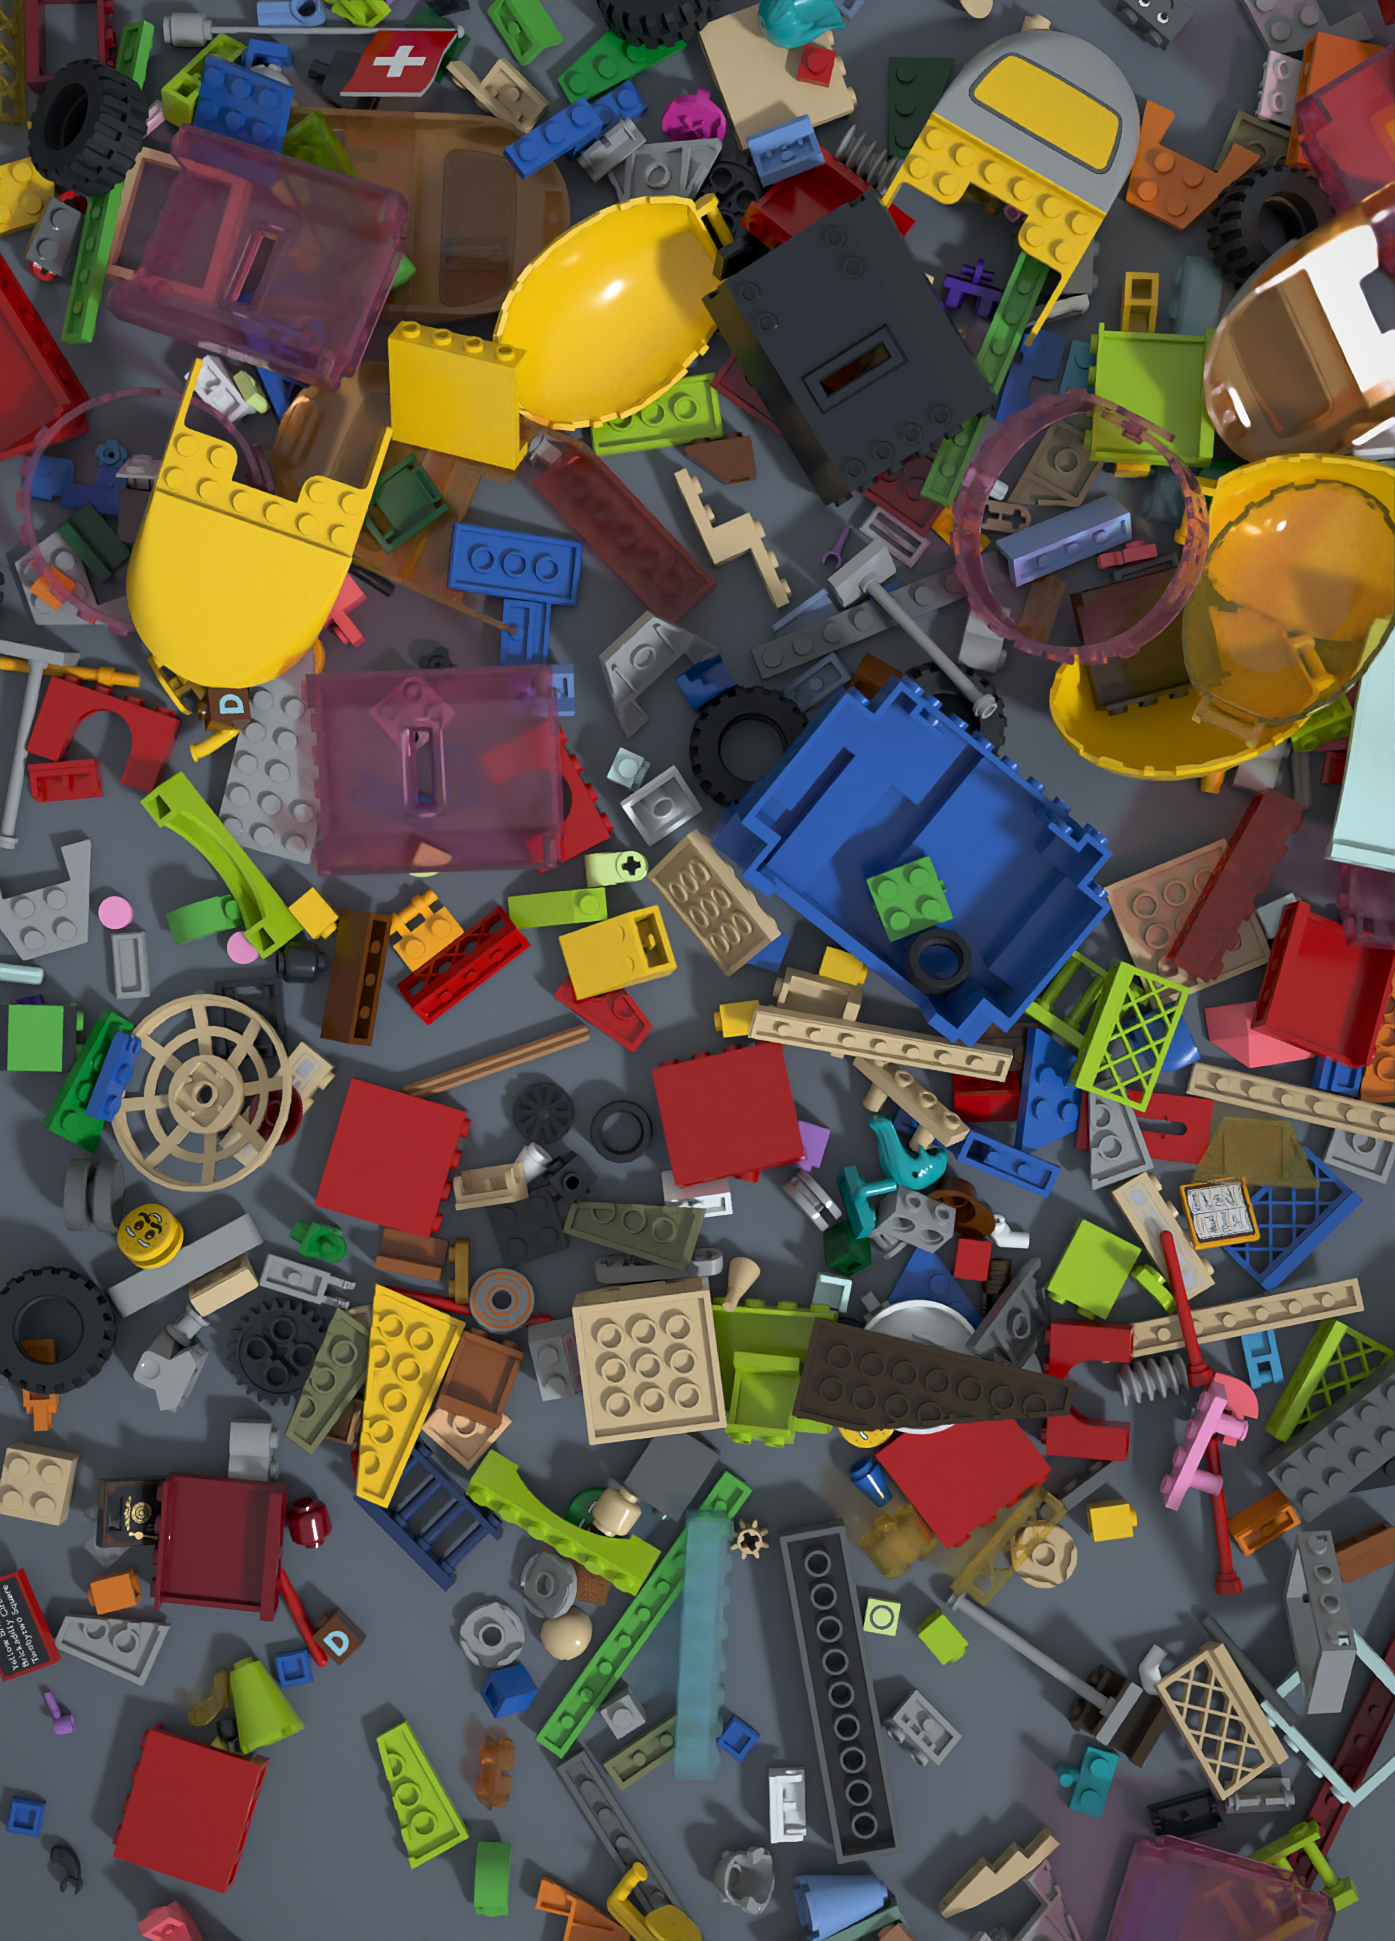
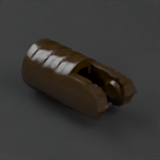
M990 1258L987 1280L981 1281V1317H986L992 1309V1294H999L1000 1298L1011 1283V1259Z

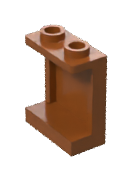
M471 1327L470 1332L463 1331L434 1407L496 1430L500 1426L503 1417L502 1413L526 1353L519 1351V1344L502 1339L501 1344L488 1339L489 1333Z

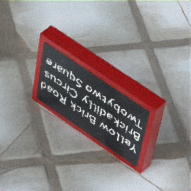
M24 1568L0 1576V1675L3 1682L54 1664L62 1659Z

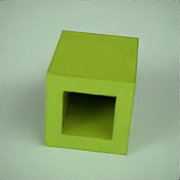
M940 1607L915 1628L917 1635L943 1666L949 1660L951 1663L957 1661L966 1652L965 1647L968 1645L966 1637Z

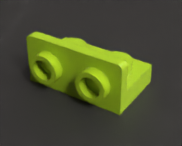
M1338 683V692L1329 698L1320 700L1311 717L1298 731L1289 737L1294 754L1303 751H1313L1321 744L1334 739L1340 740L1350 735L1353 709L1340 683Z

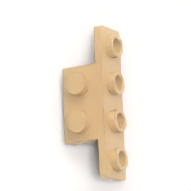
M500 58L483 81L461 60L450 61L446 66L453 74L451 76L452 80L459 87L465 90L468 89L476 97L475 102L481 109L488 113L491 112L498 119L514 124L516 128L526 134L532 131L534 125L551 105L505 58Z

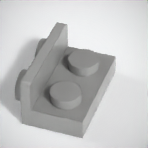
M912 1690L892 1715L885 1716L881 1720V1723L887 1728V1735L896 1743L902 1744L910 1752L909 1757L920 1767L939 1766L962 1737L917 1690Z

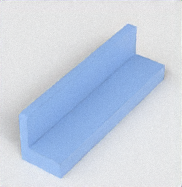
M1106 495L996 541V547L1008 559L1010 581L1018 587L1131 540L1130 512L1112 495Z

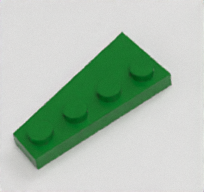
M610 29L557 79V82L570 105L583 96L590 103L626 81L639 76L687 49V42H684L682 39L675 42L676 46L666 48L665 45H658V49H646L645 44H642L641 47L629 45L627 39H619L613 30Z
M103 1009L42 1122V1127L95 1154L105 1120L90 1117L85 1114L114 1035L117 1032L131 1034L134 1027L132 1023L112 1011Z

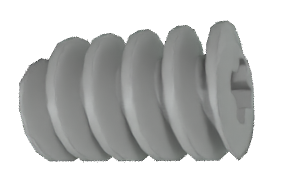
M854 124L837 146L835 158L842 163L847 160L845 166L852 171L857 168L855 174L862 179L867 176L866 182L872 187L878 184L876 190L884 195L899 171L896 168L899 158L895 156L891 160L886 161L888 149L885 148L876 153L875 150L878 142L874 140L868 145L864 144L867 133L864 132L856 138L854 134L857 125Z
M1178 1353L1172 1355L1171 1363L1166 1356H1160L1158 1366L1154 1359L1148 1358L1145 1368L1140 1361H1135L1133 1363V1370L1130 1369L1127 1363H1122L1120 1373L1116 1371L1118 1389L1124 1406H1128L1129 1395H1132L1138 1404L1141 1403L1142 1393H1146L1149 1400L1154 1401V1392L1156 1390L1159 1391L1163 1399L1167 1397L1168 1388H1171L1176 1396H1179L1180 1386L1182 1385L1189 1392L1185 1364Z

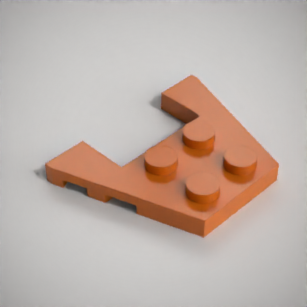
M1148 100L1140 129L1138 152L1130 176L1126 204L1184 233L1212 208L1213 203L1218 200L1219 193L1225 187L1230 186L1231 182L1243 177L1248 171L1258 166L1261 156L1234 143L1219 171L1215 173L1160 145L1175 115L1174 112Z
M542 1876L535 1909L568 1916L563 1941H629L630 1933L614 1917L550 1878Z

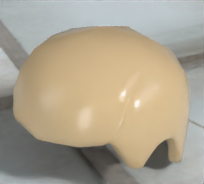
M570 1607L560 1617L547 1618L542 1625L540 1638L544 1649L553 1658L570 1660L582 1654L588 1647L592 1638L593 1626L589 1616L580 1608Z

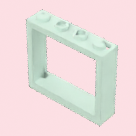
M1353 1629L1357 1647L1356 1654L1395 1695V1673ZM1339 1638L1338 1645L1340 1646L1344 1642L1349 1645L1348 1638ZM1294 1668L1274 1687L1282 1698L1300 1683L1298 1668ZM1265 1697L1260 1700V1706L1263 1708L1262 1711L1272 1727L1277 1724L1286 1733L1283 1737L1285 1742L1296 1753L1301 1750L1310 1759L1306 1764L1319 1778L1324 1775L1333 1784L1330 1790L1343 1804L1348 1801L1355 1807L1395 1771L1394 1753L1353 1790L1294 1725L1290 1727Z

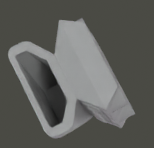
M164 1328L142 1354L133 1374L134 1380L139 1388L147 1392L156 1391L160 1411L169 1410L176 1413L179 1408L184 1406L208 1357L209 1350L204 1349L200 1342L180 1350L179 1342Z

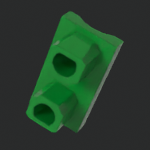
M298 1219L289 1234L290 1238L301 1244L297 1251L304 1256L321 1258L329 1263H336L341 1261L347 1252V1243L341 1236L344 1231L337 1226L316 1222L309 1224L304 1220Z

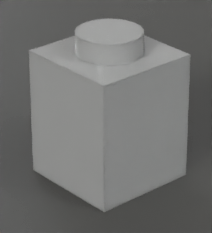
M629 1685L601 1703L600 1713L617 1740L646 1722V1711Z

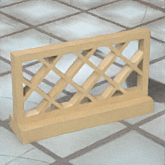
M1208 1641L1199 1647L1200 1652L1153 1684V1687L1219 1800L1223 1801L1271 1765H1280L1289 1757L1224 1644ZM1204 1661L1209 1670L1206 1684L1193 1681L1195 1666ZM1186 1673L1185 1679H1184V1678H1180L1181 1676H1183V1675ZM1174 1681L1184 1682L1181 1702L1172 1700L1165 1689ZM1192 1684L1205 1687L1202 1707L1188 1704ZM1213 1690L1221 1691L1225 1697L1223 1712L1209 1709ZM1187 1708L1201 1711L1197 1731L1189 1729L1185 1723ZM1208 1713L1222 1716L1218 1736L1205 1733ZM1229 1718L1238 1720L1242 1727L1239 1741L1226 1738ZM1204 1736L1217 1739L1214 1759L1205 1758L1201 1751ZM1225 1742L1238 1744L1235 1765L1221 1761ZM1246 1747L1254 1748L1261 1760L1251 1768L1242 1766ZM1220 1765L1234 1768L1232 1781L1224 1788L1218 1780Z

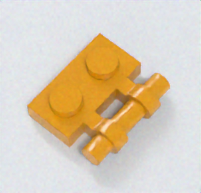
M431 888L421 896L417 894L410 899L412 903L398 914L394 912L390 915L393 916L390 936L397 931L403 938L393 945V948L412 972L465 932L446 906L434 914L429 905L439 898ZM421 913L426 921L411 932L406 923Z

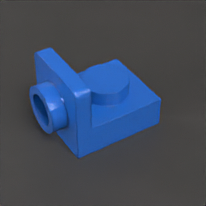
M249 39L248 49H243L241 66L250 69L259 65V63H262L265 67L273 63L279 65L281 69L282 66L291 68L293 53L289 45Z

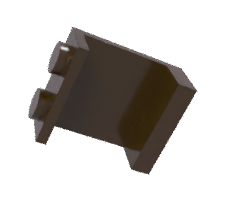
M1101 1664L1097 1671H1091L1086 1679V1683L1105 1697L1109 1698L1112 1696L1115 1698L1128 1679ZM1143 1689L1108 1743L1111 1747L1125 1754L1128 1760L1139 1768H1142L1171 1718L1162 1700L1158 1696L1148 1694ZM1084 1697L1081 1699L1076 1698L1069 1709L1068 1716L1070 1718L1068 1721L1074 1730L1079 1732L1081 1728L1091 1734L1103 1715L1099 1713L1101 1709Z

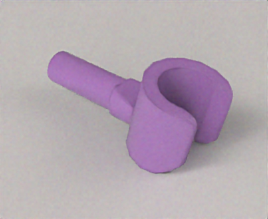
M843 527L832 550L824 554L822 558L823 565L827 556L834 554L838 557V564L834 570L841 566L842 557L840 554L851 532V528Z
M51 1691L43 1694L54 1718V1732L58 1735H64L76 1731L74 1716L72 1714L62 1716L61 1710Z

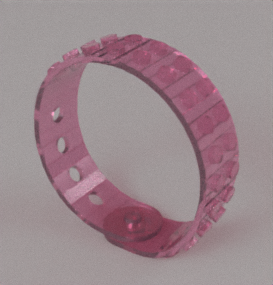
M134 387L121 389L92 398L80 404L60 418L50 429L45 425L41 428L33 439L37 447L32 457L24 456L19 475L25 476L23 490H16V510H23L24 525H19V531L23 546L30 545L34 557L29 561L37 576L40 578L45 575L52 584L49 592L62 605L66 601L74 605L78 609L76 613L78 617L94 625L96 620L109 625V632L122 636H127L128 631L137 632L133 621L108 614L81 599L57 576L45 557L39 543L33 516L34 479L47 448L55 437L75 419L97 407L128 398H165L180 402L183 392L167 388ZM192 396L189 406L213 419L236 444L248 470L244 474L247 486L277 496L260 442L252 443V452L243 435L224 414L210 404Z
M1084 388L1066 389V394L1055 396L1046 394L1040 396L1033 401L1032 405L1021 412L1016 411L1004 421V425L994 435L989 436L980 448L981 452L975 461L967 467L963 475L964 482L959 495L954 500L952 508L954 525L953 531L950 533V544L956 556L957 565H955V573L961 584L964 583L970 595L967 600L972 609L977 614L982 613L990 621L987 627L1000 638L1005 637L1009 641L1012 639L1016 640L1014 647L1039 657L1042 651L1047 652L1046 659L1058 663L1073 665L1074 659L1080 660V663H1087V666L1108 664V658L1121 655V658L1125 659L1141 651L1139 647L1161 633L1175 619L1193 593L1202 574L1209 545V519L1206 501L1199 482L1185 461L1170 447L1151 435L1153 434L1169 443H1173L1176 436L1112 401L1087 393V389ZM1099 412L1101 413L1100 418L1122 430L1121 436L1138 445L1144 441L1164 456L1176 474L1183 491L1187 513V535L1181 561L1174 578L1160 600L1138 623L1124 633L1095 645L1081 647L1055 646L1044 643L1024 632L1006 615L990 589L983 568L980 540L981 523L985 505L998 477L1017 451L1027 441L1045 427L1067 416L1078 413Z

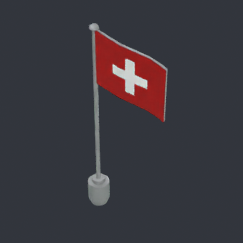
M173 12L172 16H164L163 20L165 43H173L174 47H206L207 40L213 39V33L376 34L364 50L352 79L340 91V96L421 97L433 83L446 51L457 36L461 38L465 33L461 25H458V28L215 27L212 25V20H206L205 13Z

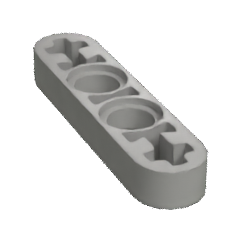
M716 1248L694 1249L687 1272L631 1254L605 1256L595 1262L596 1279L606 1284L711 1276L721 1273L724 1269L723 1253Z

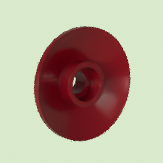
M293 1085L288 1118L282 1134L274 1147L281 1146L291 1140L301 1124L303 1115L302 1099L298 1090ZM283 1089L269 1092L266 1115L258 1130L266 1141L270 1138L279 1117ZM260 1094L255 1095L249 1109L250 1124H252L257 1113Z

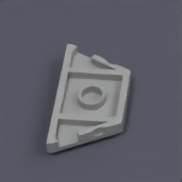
M719 138L642 144L609 171L608 176L616 189L620 202L643 196L673 195L694 200L722 149V143Z

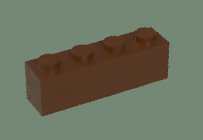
M346 908L341 909L320 1038L347 1044L371 1046L393 916Z

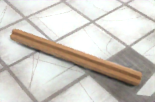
M580 1024L408 1084L402 1088V1091L406 1094L425 1098L588 1041L590 1033L586 1024Z

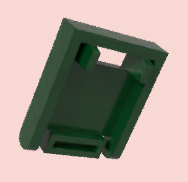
M414 453L408 455L378 477L368 506L369 509L377 503L395 529H391L384 534L368 511L364 518L365 524L387 554H392L452 509L448 502L439 508L436 507V504L444 496L421 464L412 470L409 469V466L417 460Z

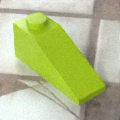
M220 33L161 89L163 118L191 133L206 55H215L240 65L243 49H248V47L224 33Z
M605 887L508 897L509 917L518 929L608 920Z

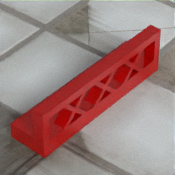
M499 905L397 984V987L411 1008L428 1026L525 951L531 944ZM502 918L505 925L495 933H489L491 926ZM470 942H477L475 949L469 953H463L465 946ZM451 962L449 969L444 973H437L443 963ZM419 982H425L423 989L412 996L409 990Z

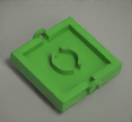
M930 855L866 878L875 902L873 908L876 911L877 918L881 917L890 942L953 919L944 894L947 891L943 879H938Z

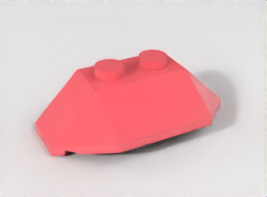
M1257 1000L1203 1008L1208 1041L1248 1068L1315 1058L1316 1056L1250 1029Z

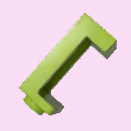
M1078 1217L1073 1226L1075 1231L1050 1280L1046 1281L1043 1287L1050 1291L1047 1297L1064 1306L1067 1301H1070L1079 1306L1077 1312L1093 1321L1097 1316L1106 1320L1142 1249Z
M735 1351L733 1365L736 1371L727 1427L724 1428L725 1433L728 1437L732 1438L731 1441L740 1444H751L752 1440L765 1441L764 1444L766 1446L783 1448L785 1443L794 1444L797 1417L791 1414L803 1369L801 1359Z

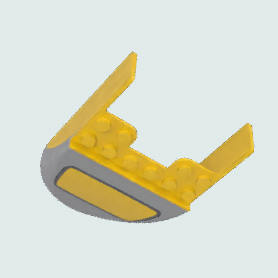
M1031 30L1000 38L973 56L952 81L931 113L929 120L882 199L888 209L902 184L906 183L939 203L945 205L953 204L962 197L969 183H972L1028 216L1018 234L1020 248L1026 254L1049 266L1061 275L1060 282L1024 342V345L1030 347L1132 170L1140 141V118L1133 91L1123 73L1107 55L1078 37L1057 31Z

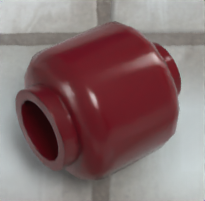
M313 1496L295 1500L291 1503V1508L286 1513V1522L292 1541L309 1549L321 1546L324 1543V1539L332 1531V1524L326 1504L316 1500Z

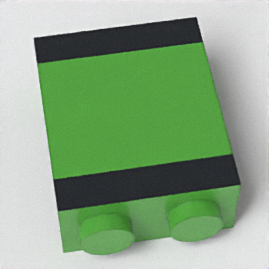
M0 1001V1071L70 1072L83 1048V1044L76 1043V1031H83L84 1011H77V1002H70V1005L10 1004V1001Z

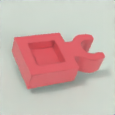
M1145 540L1125 544L1126 549L1122 551L1101 554L1096 558L1098 570H1107L1119 566L1125 567L1155 559L1157 557L1155 543L1146 545Z

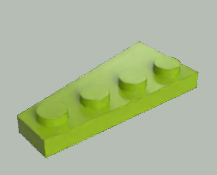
M407 1719L377 1735L379 1751L386 1777L391 1787L394 1807L397 1810L401 1833L407 1847L408 1859L412 1870L468 1839L470 1833Z

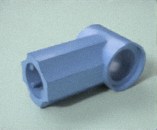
M258 0L257 2L259 27H323L326 21V14L319 0ZM306 8H315L312 15L307 17L301 16Z

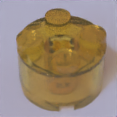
M911 1503L901 1506L893 1516L885 1513L878 1517L872 1524L875 1529L863 1535L857 1542L879 1573L888 1581L900 1577L912 1568L909 1566L917 1558L920 1562L923 1561L937 1545V1540Z

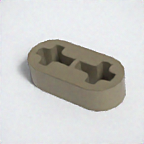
M988 499L976 501L968 513L976 522L973 527L974 529L1009 536L1028 528L1031 523L1029 510L1024 506ZM982 507H986L987 513L997 515V519L988 518L985 524L980 523V517L975 516V512H979ZM1014 512L1019 513V518L1024 520V524H1019L1017 529L1012 528V522L1002 520V516L1012 517Z

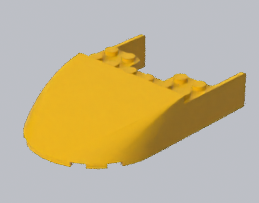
M195 358L131 552L127 568L126 595L131 618L137 633L150 652L164 666L177 675L200 685L212 688H247L266 683L287 672L307 654L320 635L352 562L354 548L393 433V428L388 426L380 428L361 489L324 476H313L304 482L297 503L237 483L232 481L237 465V454L233 446L220 439L191 430L184 424V419L203 364L202 359Z

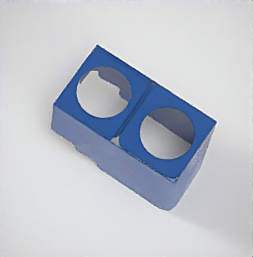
M721 655L712 659L708 658L702 662L698 661L675 678L678 688L685 699H687L686 701L694 714L702 711L719 694L727 693L734 690L735 687H739V683L736 684L723 663Z
M1176 1001L1163 1005L1164 1010L1174 1006ZM1158 1008L1144 1012L1141 1015L1143 1019H1146L1152 1015L1159 1013ZM1172 1012L1167 1014L1168 1019H1170ZM1182 1014L1162 1065L1163 1072L1170 1070L1174 1072L1201 1059ZM1136 1016L1124 1020L1126 1028L1138 1023ZM1162 1017L1146 1024L1153 1041L1164 1036L1166 1027ZM1141 1027L1128 1032L1135 1049L1147 1044ZM1160 1044L1155 1045L1157 1051L1159 1049ZM1150 1048L1138 1053L1139 1056H1144L1148 1066L1152 1067L1155 1059Z

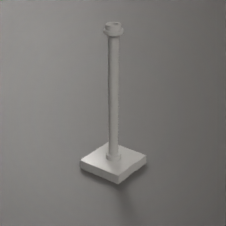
M879 537L827 579L831 589L835 592V598L839 606L844 611L859 605L871 594L974 704L972 712L976 716L984 719L996 710L995 698L991 694L984 696L881 586L897 571L887 545Z
M0 640L1 654L28 659L27 665L30 666L0 831V847L14 849L15 843H18L19 840L18 837L13 835L28 757L26 749L32 735L43 668L47 669L48 663L59 666H78L80 653L19 640Z
M956 1588L946 1602V1605L950 1607V1611L954 1613L958 1608L1101 1709L1099 1713L1103 1717L1091 1733V1736L1107 1746L1143 1689L1135 1683L1126 1680L1115 1698L1112 1696L1109 1698L1105 1697L966 1599L967 1592L964 1589L961 1591Z

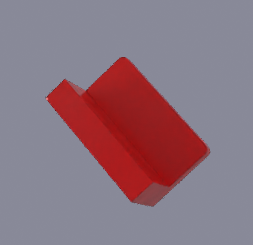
M1008 1071L1004 1082L951 1073L952 1112L958 1115L960 1119L967 1122L1017 1120L1020 1102L1017 1071Z

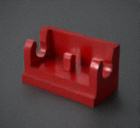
M96 759L28 764L32 798H36L37 803L103 797L101 762Z

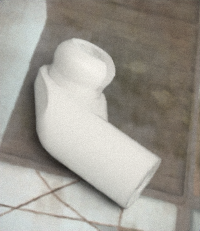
M993 1214L996 1226L989 1236L999 1247L1028 1249L1029 1232L1011 1231L1002 1215Z
M1156 1644L1152 1646L1143 1659L1138 1671L1143 1689L1150 1695L1159 1696L1153 1684L1161 1679L1158 1667L1168 1653Z

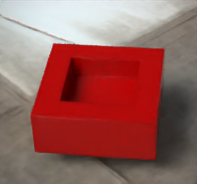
M804 45L797 81L829 88L837 51Z

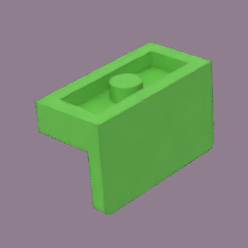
M495 0L487 9L488 15L521 66L530 64L544 48L559 45L563 41V37L539 0Z

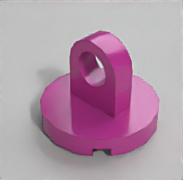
M699 87L696 95L676 96L667 103L661 117V129L664 135L667 133L671 138L670 142L719 138L722 143L727 131L726 118L721 109L710 101L712 91Z

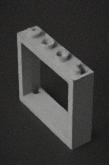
M1331 1530L1297 1532L1283 1600L1307 1714L1339 1713L1342 1709L1357 1647ZM1303 1600H1309L1310 1603H1303ZM1339 1638H1348L1349 1645L1339 1646Z

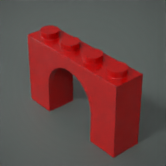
M63 674L62 679L52 676L26 751L57 762L66 761L75 732L80 723L88 716L97 712H115L127 722L132 733V749L120 783L147 793H151L160 786L183 723L174 718L176 712L161 706H157L155 711L144 708L145 701L128 695L125 696L123 701L112 697L113 690L96 684L93 690L81 686L83 680L67 674Z
M550 720L480 755L496 787L534 769L554 771L569 784L572 792V806L565 821L555 829L525 844L541 874L611 839L608 832L614 829L606 812L604 811L599 814L593 802L599 799L590 782L584 785L578 773L584 770L575 753L569 756L563 744L568 742V739L560 724L553 726Z
M1056 1318L1051 1323V1327H1046L1045 1347H1050V1359H1045L1043 1374L1067 1380L1071 1368L1084 1361L1099 1360L1130 1363L1134 1354L1135 1325ZM1071 1404L1069 1415L1047 1417V1425L1043 1424L1041 1428V1444H1046L1047 1455L1125 1462L1129 1456L1131 1422L1092 1419L1081 1414Z

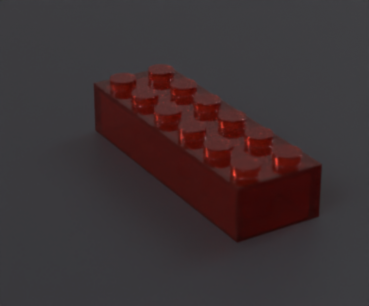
M581 438L532 483L534 490L648 611L677 625L716 589L717 582Z
M1270 787L1255 793L1163 961V966L1196 984L1209 983L1210 979L1214 981L1217 979L1224 966V963L1221 962L1226 950L1231 951L1235 947L1240 937V933L1237 930L1242 921L1247 922L1256 908V904L1252 902L1258 891L1263 893L1272 878L1269 871L1274 862L1279 863L1283 859L1288 849L1285 842L1290 833L1295 834L1304 820V816L1300 814L1305 806Z

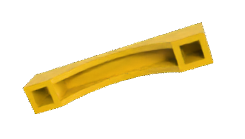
M1125 273L1122 281L1120 331L1155 333L1159 273ZM1114 463L1113 477L1146 478L1150 472V465Z

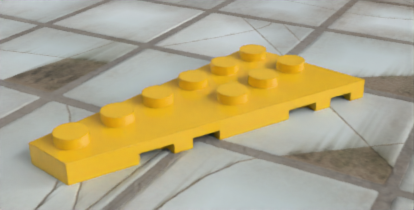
M374 1284L355 1495L388 1508L466 1323L378 1284Z

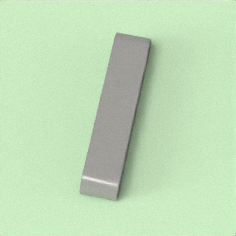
M249 1213L182 1248L165 1265L154 1269H144L107 1289V1292L123 1319L264 1241Z

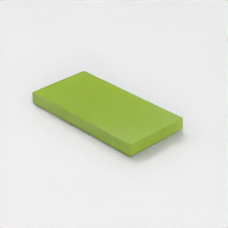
M715 372L682 377L666 393L640 411L622 420L616 418L605 422L603 427L595 429L590 427L594 457L691 444V441L694 439L705 437L710 438V441L723 440L717 390L710 386L715 378Z

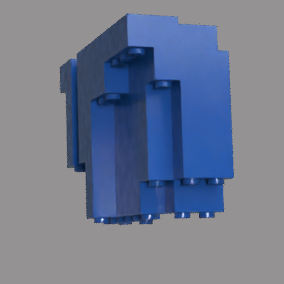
M893 673L871 701L853 685L847 690L840 684L764 778L760 775L738 804L733 801L710 829L711 843L738 864L741 877L768 898L774 892L920 1007L927 1023L953 1044L959 1038L971 1048L992 1022L1007 1033L1112 908L1105 899L1109 894L1092 879L1113 854L1106 847L1109 840L1089 823L1084 827L1078 824L1068 815L1072 809L1057 796L1053 801L1043 794L1046 787L1032 776L1027 780L1017 773L1021 768L1006 755L999 759L991 752L995 746L975 729L971 734L967 732L966 728L969 725L955 713H952L950 717L939 710L943 704L929 692L922 696L925 691L906 674L900 679ZM930 855L938 879H943L947 891L944 894L953 919L890 942L881 917L877 918L876 911L873 908L875 902L866 878ZM943 928L954 931L966 941L971 950L972 964L965 983L959 990L947 996H932L922 993L913 986L907 976L906 960L911 943L919 934L929 929ZM940 945L926 947L919 957V966L922 972L938 980L951 978L957 972L959 966L955 953L949 948Z

